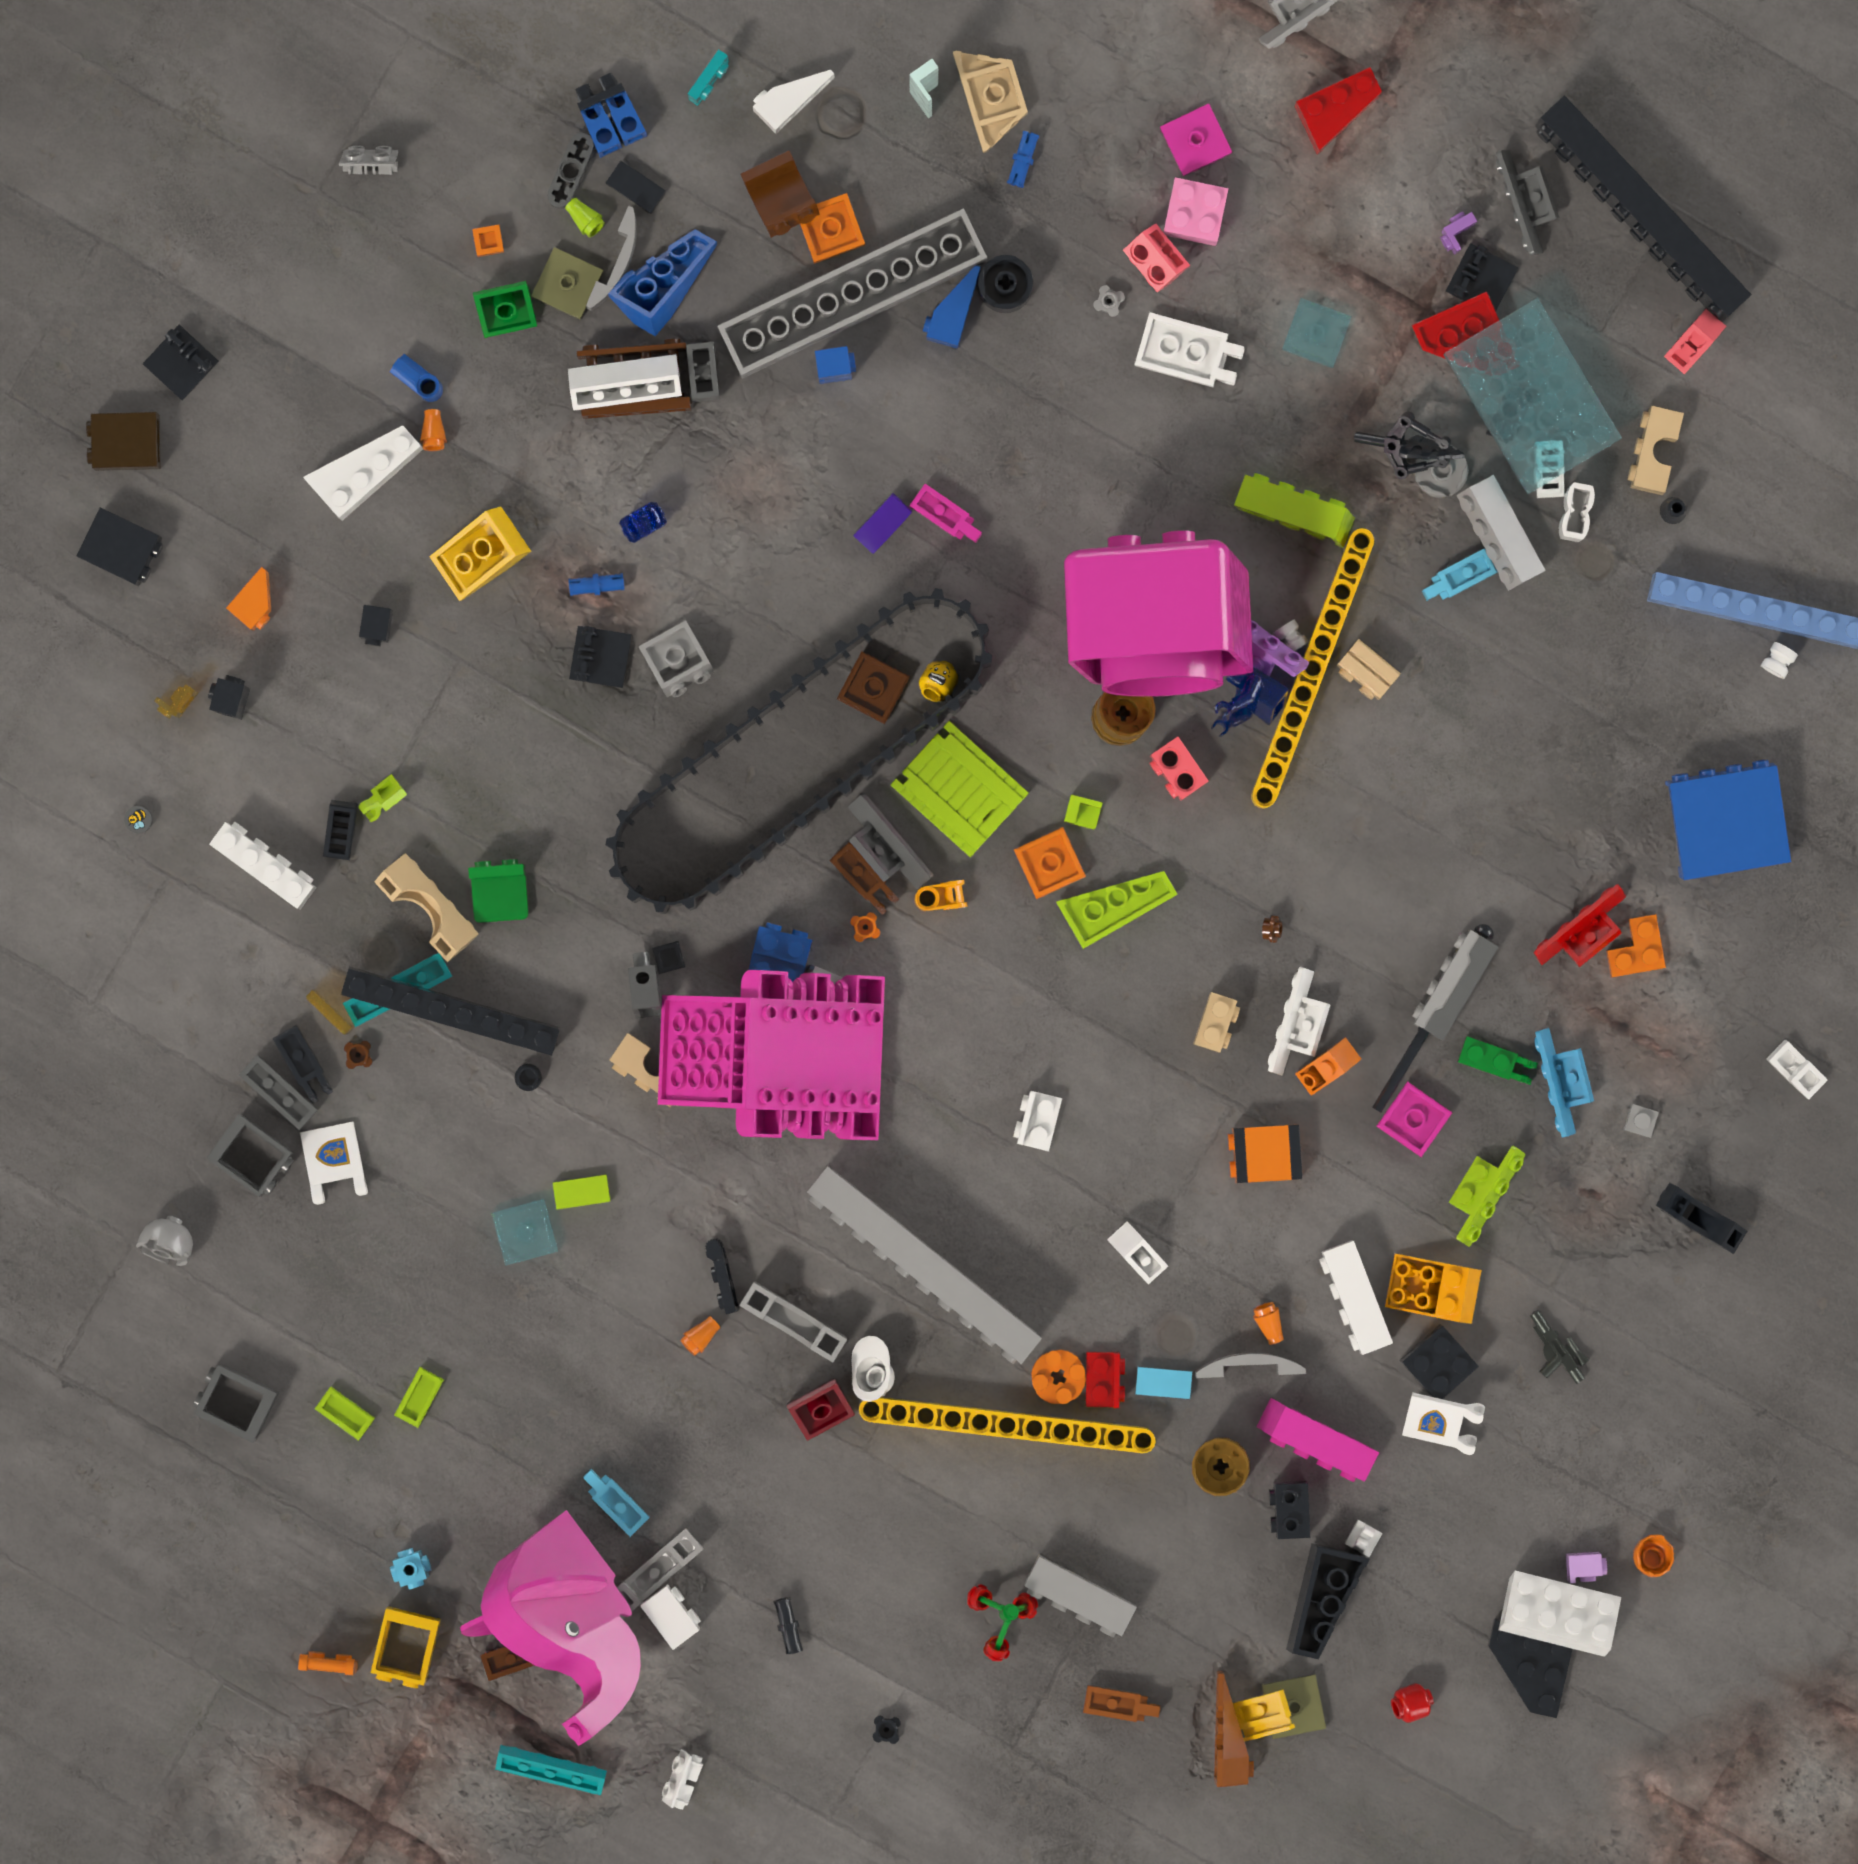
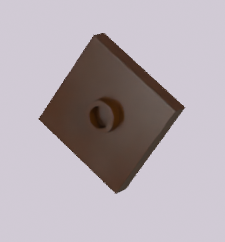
M861 651L837 700L885 725L910 676Z

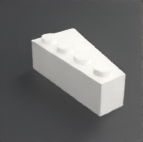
M401 426L303 478L339 519L343 521L417 456L423 448L407 429Z

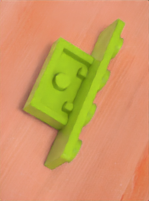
M1511 1146L1499 1168L1476 1156L1450 1199L1449 1203L1470 1215L1456 1237L1457 1240L1470 1247L1479 1238L1481 1228L1486 1220L1493 1215L1499 1198L1507 1192L1510 1185L1509 1182L1515 1172L1521 1169L1526 1154L1520 1149Z

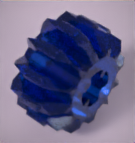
M650 502L622 518L619 524L622 528L621 531L629 542L636 543L664 527L667 520L657 502Z

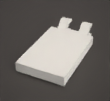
M1149 313L1135 366L1213 388L1216 380L1234 386L1237 373L1224 370L1223 367L1227 355L1242 360L1245 349L1244 346L1227 342V333Z

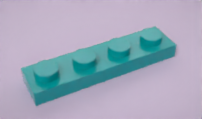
M436 953L391 978L429 989L452 977V974L443 957ZM354 998L343 1002L355 1027L389 1010L388 1008Z
M500 1745L495 1770L597 1795L602 1794L607 1770L594 1766H586L569 1760H562L505 1745Z

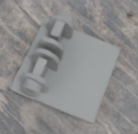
M350 146L348 149H344L339 166H343V172H348V174H363L364 166L365 175H368V166H372L373 175H376L378 166L379 174L392 175L393 172H398V161L396 159L399 152L398 150H392L390 146H378L375 150H365L363 146Z

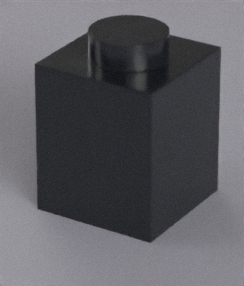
M370 605L363 606L359 637L365 639L366 645L381 647V642L388 643L393 615L392 609Z

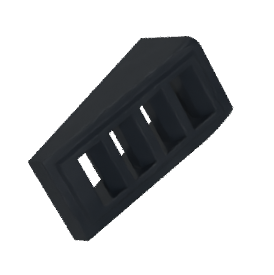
M331 800L323 857L350 861L358 809L357 803ZM335 810L349 812L350 816L337 815ZM334 821L349 823V827L334 826L333 823ZM332 832L346 834L347 839L332 837ZM330 843L346 845V850L330 848Z

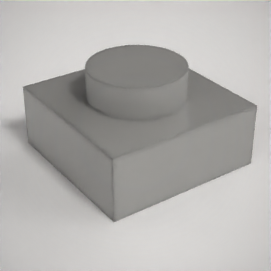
M1631 1104L1624 1130L1651 1138L1659 1112Z

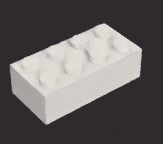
M1514 1571L1509 1578L1499 1630L1605 1657L1612 1647L1621 1597Z

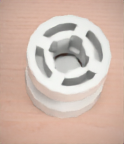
M1774 642L1770 648L1771 658H1765L1761 667L1771 674L1785 679L1788 673L1786 666L1794 663L1798 655L1788 647Z

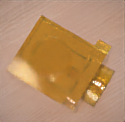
M186 684L183 688L181 686L178 687L173 693L171 705L159 697H156L154 702L159 705L157 710L170 719L172 715L180 718L199 692Z

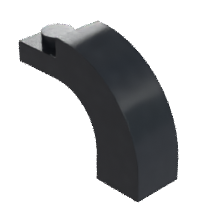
M1670 1182L1661 1193L1656 1204L1661 1211L1732 1254L1736 1252L1748 1232L1736 1222L1704 1205Z

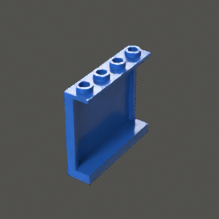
M1769 760L1753 761V766L1742 768V764L1726 766V771L1715 773V769H1705L1698 771V776L1688 777V773L1672 775V780L1665 781V785L1669 787L1680 861V866L1678 867L1679 878L1689 880L1791 862L1777 765L1769 763Z

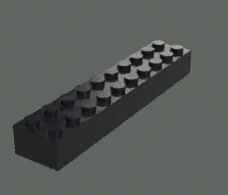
M1565 95L1540 117L1535 125L1538 129L1536 133L1540 139L1546 144L1550 142L1557 149L1555 151L1557 157L1564 163L1569 162L1575 168L1573 171L1575 176L1583 183L1587 181L1594 188L1592 190L1593 195L1601 203L1606 201L1612 208L1610 211L1620 223L1625 221L1631 228L1629 232L1639 243L1643 241L1650 248L1648 253L1657 262L1662 261L1668 267L1666 271L1669 276L1676 282L1680 280L1687 287L1685 292L1694 302L1699 300L1705 309L1709 310L1723 322L1752 295Z

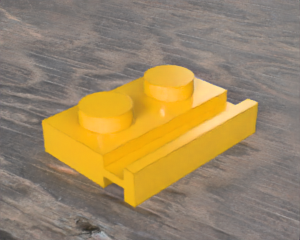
M1284 1689L1233 1703L1240 1729H1243L1245 1736L1243 1738L1244 1742L1295 1728L1290 1719L1292 1715Z

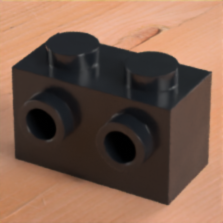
M226 675L225 680L218 678L217 683H212L209 690L208 698L211 699L209 710L242 720L250 688L244 685V680Z
M1307 1481L1274 1483V1489H1269L1270 1506H1275V1516L1270 1517L1271 1533H1276L1277 1539L1311 1538Z

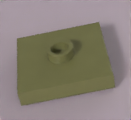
M554 247L531 297L581 320L596 281H600L604 270Z
M1315 1674L1262 1684L1263 1694L1284 1689L1292 1715L1290 1719L1292 1724L1295 1725V1728L1272 1734V1739L1326 1729Z

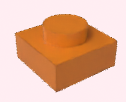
M500 225L472 229L477 257L504 253Z

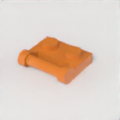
M309 1651L308 1655L300 1654L298 1670L338 1672L353 1676L358 1669V1660L352 1659V1655L336 1654L335 1658L325 1657L324 1652Z

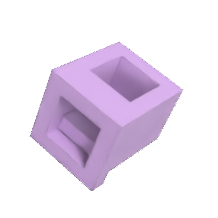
M1599 1552L1566 1554L1567 1581L1569 1583H1576V1577H1579L1580 1582L1596 1581V1576L1607 1574L1606 1558H1602Z

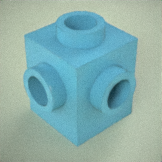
M413 1548L398 1552V1558L392 1561L394 1566L390 1567L394 1582L399 1581L401 1587L408 1585V1589L424 1585L423 1580L427 1579L430 1576L429 1571H432L428 1556H423L421 1550L414 1552ZM412 1565L415 1569L414 1574H406L405 1566Z

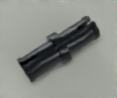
M790 1597L773 1601L779 1620L777 1627L778 1631L782 1632L786 1655L803 1651L797 1629L799 1622L795 1620Z

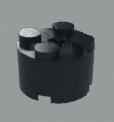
M996 256L987 262L981 270L978 289L982 301L988 308L999 313H1012L1024 307L1031 297L1033 288L1031 270L1016 256ZM1003 278H1008V282L1013 283V285L1009 286V290H1003V286L998 285L1002 283Z

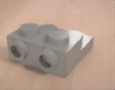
M686 620L639 646L666 697L671 695L679 697L687 691V686L694 682L702 684L708 681L711 677L710 673L714 672Z

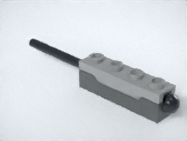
M1480 924L1475 927L1474 931L1468 930L1466 934L1461 932L1454 944L1457 948L1453 957H1446L1440 967L1443 974L1438 981L1433 979L1426 991L1429 994L1425 1004L1420 1002L1412 1014V1017L1416 1018L1413 1024L1418 1027V1032L1372 1106L1373 1109L1382 1113L1429 1034L1441 1041L1444 1040L1499 947L1487 940V938L1492 940L1494 937V932L1490 926Z

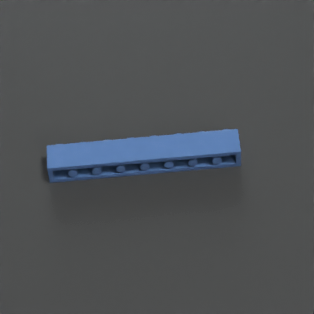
M1659 572L1652 575L1647 597L1648 602L1858 649L1857 617Z

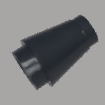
M1670 497L1662 502L1660 515L1665 522L1678 524L1686 517L1687 508L1681 499ZM1673 504L1680 507L1678 513L1672 511Z

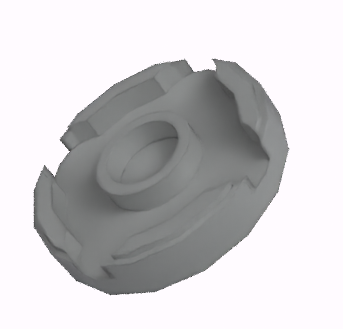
M1449 458L1450 463L1446 468L1431 467L1426 471L1414 473L1415 481L1420 489L1429 496L1437 498L1450 497L1460 491L1467 481L1469 469L1465 458ZM1416 459L1415 463L1426 461L1428 463L1437 461L1438 459Z

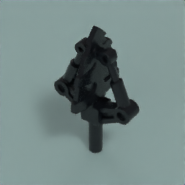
M1409 411L1404 412L1399 417L1398 422L1386 437L1356 432L1354 435V442L1384 447V453H1386L1395 470V476L1401 480L1405 479L1409 474L1426 471L1431 467L1446 468L1450 463L1449 458L1461 459L1465 456L1462 451L1456 450L1451 446V439L1444 436L1441 438L1430 431V428L1415 420L1414 414ZM1408 428L1423 435H1415L1405 440V433ZM1406 458L1438 460L1428 463L1426 461H1423L1419 463L1409 464L1407 463Z

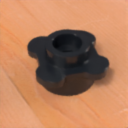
M881 1715L877 1716L874 1719L876 1729L872 1736L873 1740L877 1743L884 1741L896 1744L899 1741L897 1733L898 1727L901 1725L900 1719L897 1717L888 1719ZM888 1727L889 1732H885L884 1728Z

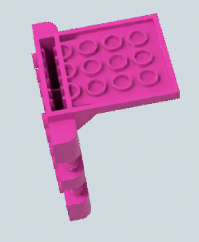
M748 970L744 973L741 980V997L662 995L658 1105L736 1108V1129L743 1137L782 1138V1132L787 1128L797 1138L824 1139V1133L829 1129L839 1139L878 1140L885 977L846 975L834 984L830 980L831 974L803 973L792 983V980L788 977V972Z

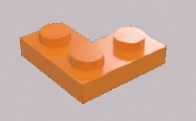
M1656 914L1628 919L1633 946L1606 951L1611 978L1666 968Z

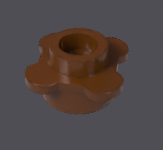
M1278 916L1264 918L1262 926L1263 939L1269 940L1270 943H1277L1278 938L1282 936V922L1279 921Z
M362 1041L360 1044L348 1042L344 1046V1051L347 1053L346 1066L349 1069H354L356 1066L370 1067L373 1062L369 1054L371 1044L368 1041ZM357 1052L361 1053V1056L359 1058L356 1057Z

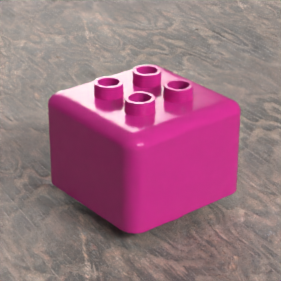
M1193 531L1166 532L1162 534V543L1142 545L1140 536L1118 535L1107 538L1108 547L1079 549L1071 552L1065 558L1068 663L1089 682L1101 685L1102 691L1122 696L1192 694L1221 687L1223 685V676L1245 675L1253 672L1249 573L1247 568L1223 542L1214 539L1196 540L1195 532Z

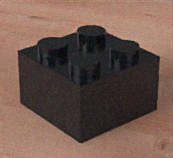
M1441 1324L1399 1360L1431 1397L1444 1399L1479 1367Z

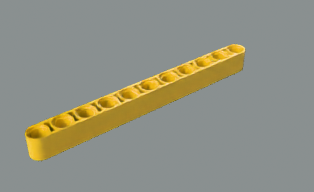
M1360 528L1355 530L1347 541L1303 657L1308 662H1316L1320 667V672L1316 676H1310L1306 670H1303L1296 675L1252 790L1251 799L1258 808L1264 809L1273 805L1281 789L1374 545L1373 534L1367 529ZM1356 535H1364L1368 539V546L1366 548L1360 549L1355 546L1354 537ZM1347 560H1354L1358 564L1359 569L1356 574H1349L1345 571L1344 563ZM1339 585L1347 587L1349 591L1348 598L1344 600L1338 599L1334 593L1335 587ZM1335 611L1339 615L1338 624L1329 625L1325 621V613ZM1324 636L1329 640L1330 645L1327 650L1317 649L1315 646V639L1317 637ZM1306 687L1310 691L1309 700L1304 702L1298 700L1295 694L1297 688ZM1295 712L1300 716L1301 721L1297 727H1291L1287 724L1286 715L1288 713ZM1282 737L1287 738L1291 744L1290 750L1285 753L1280 752L1276 747V741ZM1276 763L1280 766L1281 774L1279 777L1271 778L1266 772L1268 764ZM1262 788L1268 789L1271 793L1270 802L1265 804L1259 802L1256 796L1258 790Z
M880 1397L877 1400L871 1401L879 1406V1413L875 1416H867L864 1412V1405L869 1401L862 1400L859 1406L861 1417L865 1421L1135 1453H1147L1154 1448L1156 1443L1153 1432L1148 1428L886 1397ZM893 1406H904L907 1412L906 1416L903 1419H894L891 1415ZM922 1408H929L934 1414L933 1419L928 1423L921 1422L918 1418V1412ZM950 1411H956L961 1416L960 1422L955 1426L948 1425L945 1421V1416ZM977 1414L985 1415L988 1419L986 1427L982 1429L975 1428L972 1424L973 1417ZM1005 1417L1012 1418L1015 1422V1427L1010 1432H1004L999 1427L1000 1421ZM1032 1420L1039 1421L1042 1424V1430L1037 1435H1031L1026 1430L1027 1424ZM1060 1423L1066 1424L1069 1427V1434L1064 1438H1058L1054 1435V1427ZM1093 1427L1096 1430V1437L1092 1441L1083 1440L1081 1438L1083 1428ZM1112 1430H1120L1123 1433L1121 1443L1111 1444L1108 1441V1435ZM1140 1433H1147L1151 1439L1150 1444L1146 1447H1138L1135 1443L1136 1436Z

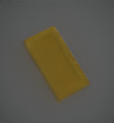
M312 990L306 996V999L343 1035H348L354 1029L316 990Z

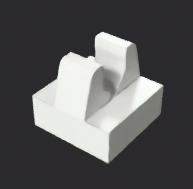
M1357 1520L1345 1544L1370 1557L1382 1533Z

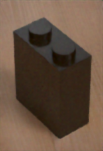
M157 412L91 414V421L86 422L87 437H91V448H87V462L92 464V469L95 471L161 469L160 415Z

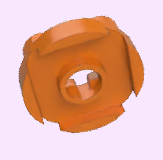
M1062 1349L1052 1350L1041 1355L1034 1363L1031 1372L1032 1385L1036 1393L1044 1401L1051 1404H1067L1076 1399L1082 1392L1086 1382L1085 1369L1080 1359L1073 1353ZM1060 1369L1063 1370L1066 1382H1059L1057 1385L1053 1384L1054 1378L1051 1376V1373L1053 1371L1058 1372Z

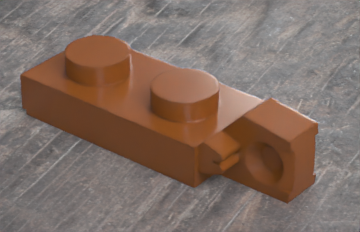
M1087 1685L1083 1713L1137 1722L1144 1721L1145 1715L1159 1718L1161 1705L1147 1703L1148 1697L1142 1696V1694Z

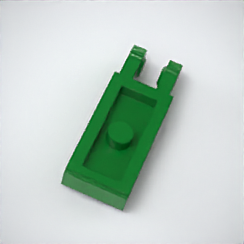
M1467 1036L1457 1061L1458 1063L1507 1080L1511 1078L1531 1085L1533 1079L1523 1074L1513 1073L1515 1063L1522 1064L1530 1069H1536L1538 1065L1534 1061L1519 1057L1516 1053Z

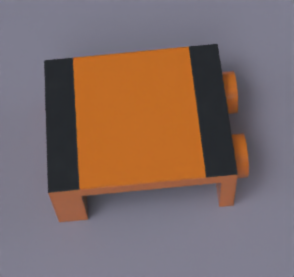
M1299 1124L1232 1128L1233 1134H1228V1149L1234 1150V1161H1229L1230 1178H1235L1236 1183L1302 1179Z

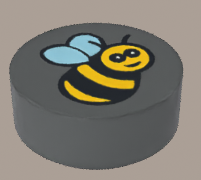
M134 806L126 812L124 822L131 832L144 833L152 826L153 817L147 808Z

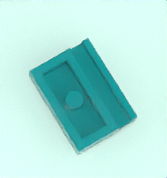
M718 49L688 92L689 100L697 106L702 100L705 101L714 89L712 85L717 78L721 79L729 68L728 55Z

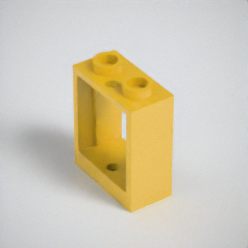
M388 1606L385 1610L370 1673L377 1674L376 1679L386 1682H392V1678L402 1680V1685L418 1688L419 1685L424 1686L427 1681L441 1619ZM391 1622L430 1630L420 1674L381 1665Z

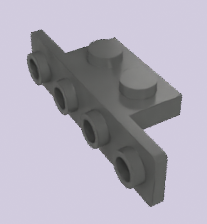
M1510 150L1496 152L1498 158L1496 159L1498 171L1504 176L1506 182L1505 193L1508 199L1512 200L1515 209L1513 211L1514 220L1521 227L1523 233L1522 244L1530 255L1542 254L1543 249L1536 227L1560 218L1543 166L1518 174Z
M862 793L848 806L850 811L864 826L849 841L883 882L901 870L913 886L919 889L933 877L932 872L865 793Z

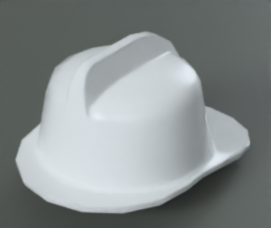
M867 1336L860 1339L852 1351V1386L858 1398L871 1402L885 1396L892 1388L895 1374L890 1365V1355L884 1341L875 1336Z

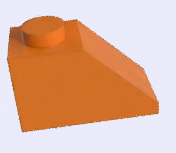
M263 567L258 570L226 607L227 610L252 631H255L256 628L261 630L271 618L268 616L271 612L269 572Z

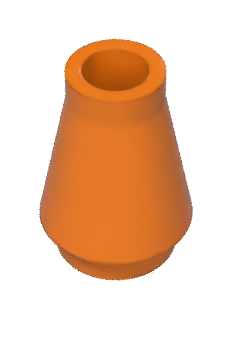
M438 409L425 410L420 443L423 444V449L426 451L443 450L447 439L441 419V411Z
M1274 1302L1264 1303L1254 1308L1255 1315L1253 1318L1265 1335L1269 1345L1283 1341L1279 1308L1275 1307Z
M709 1316L703 1322L683 1333L684 1337L680 1341L695 1356L699 1352L702 1353L721 1327Z

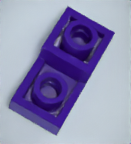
M892 493L853 536L874 554L908 518L912 510Z

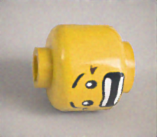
M933 661L927 665L918 683L921 693L926 699L938 702L944 701L947 695L952 694L959 678L953 665L949 662Z

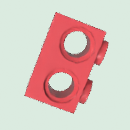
M1157 224L1143 231L1123 250L1156 292L1171 284L1190 266Z
M1705 309L1664 357L1685 374L1727 326L1709 310Z
M1176 737L1150 755L1153 760L1149 763L1157 776L1163 774L1168 782L1165 787L1173 799L1178 796L1181 801L1209 782L1179 737ZM1168 751L1173 752L1177 756V763L1171 767L1164 765L1162 762V755ZM1188 774L1192 778V786L1188 789L1179 787L1177 783L1179 775Z

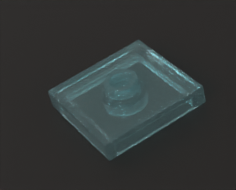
M1300 298L1282 350L1333 368L1352 316Z
M545 1199L491 1213L505 1266L558 1252Z

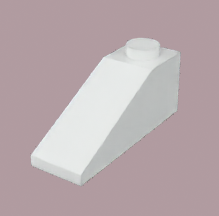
M828 70L773 87L768 92L763 90L753 100L756 103L753 106V111L777 134L835 78L834 73Z

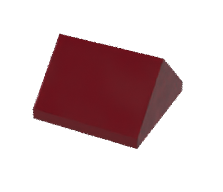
M836 1378L818 1386L786 1405L807 1441L855 1415Z

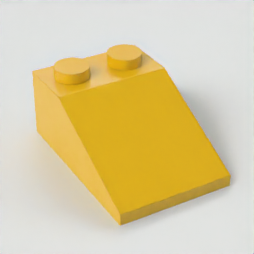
M497 507L482 513L429 557L458 600L462 601L514 566L531 550L503 508Z

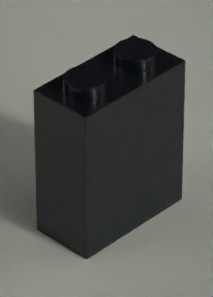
M100 507L76 556L139 587L141 582L145 583L151 573L149 564L152 558H157L163 548V544L160 543L162 537Z

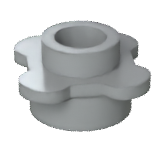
M1104 285L1099 289V298L1094 301L1093 306L1096 311L1102 310L1108 313L1109 316L1115 317L1119 313L1118 307L1120 303L1125 299L1124 293L1121 291L1115 292L1110 290L1109 286ZM1111 299L1112 302L1108 304L1106 300Z

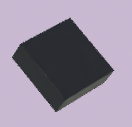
M679 941L652 948L659 974L686 967Z

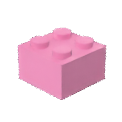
M1175 177L1163 231L1164 234L1169 237L1216 246L1229 188Z

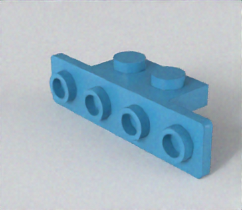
M1546 1028L1536 1031L1535 1047L1541 1054L1543 1062L1541 1070L1544 1078L1548 1081L1550 1089L1548 1091V1098L1555 1109L1556 1128L1561 1132L1562 1137L1576 1134L1570 1107L1594 1101L1582 1050L1579 1048L1556 1054L1550 1029Z

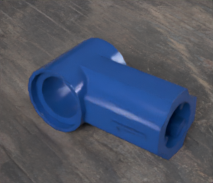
M406 354L399 357L393 364L390 373L421 396L423 400L434 402L441 398L443 386L440 381ZM427 382H434L436 384V389L431 394L423 393V387Z

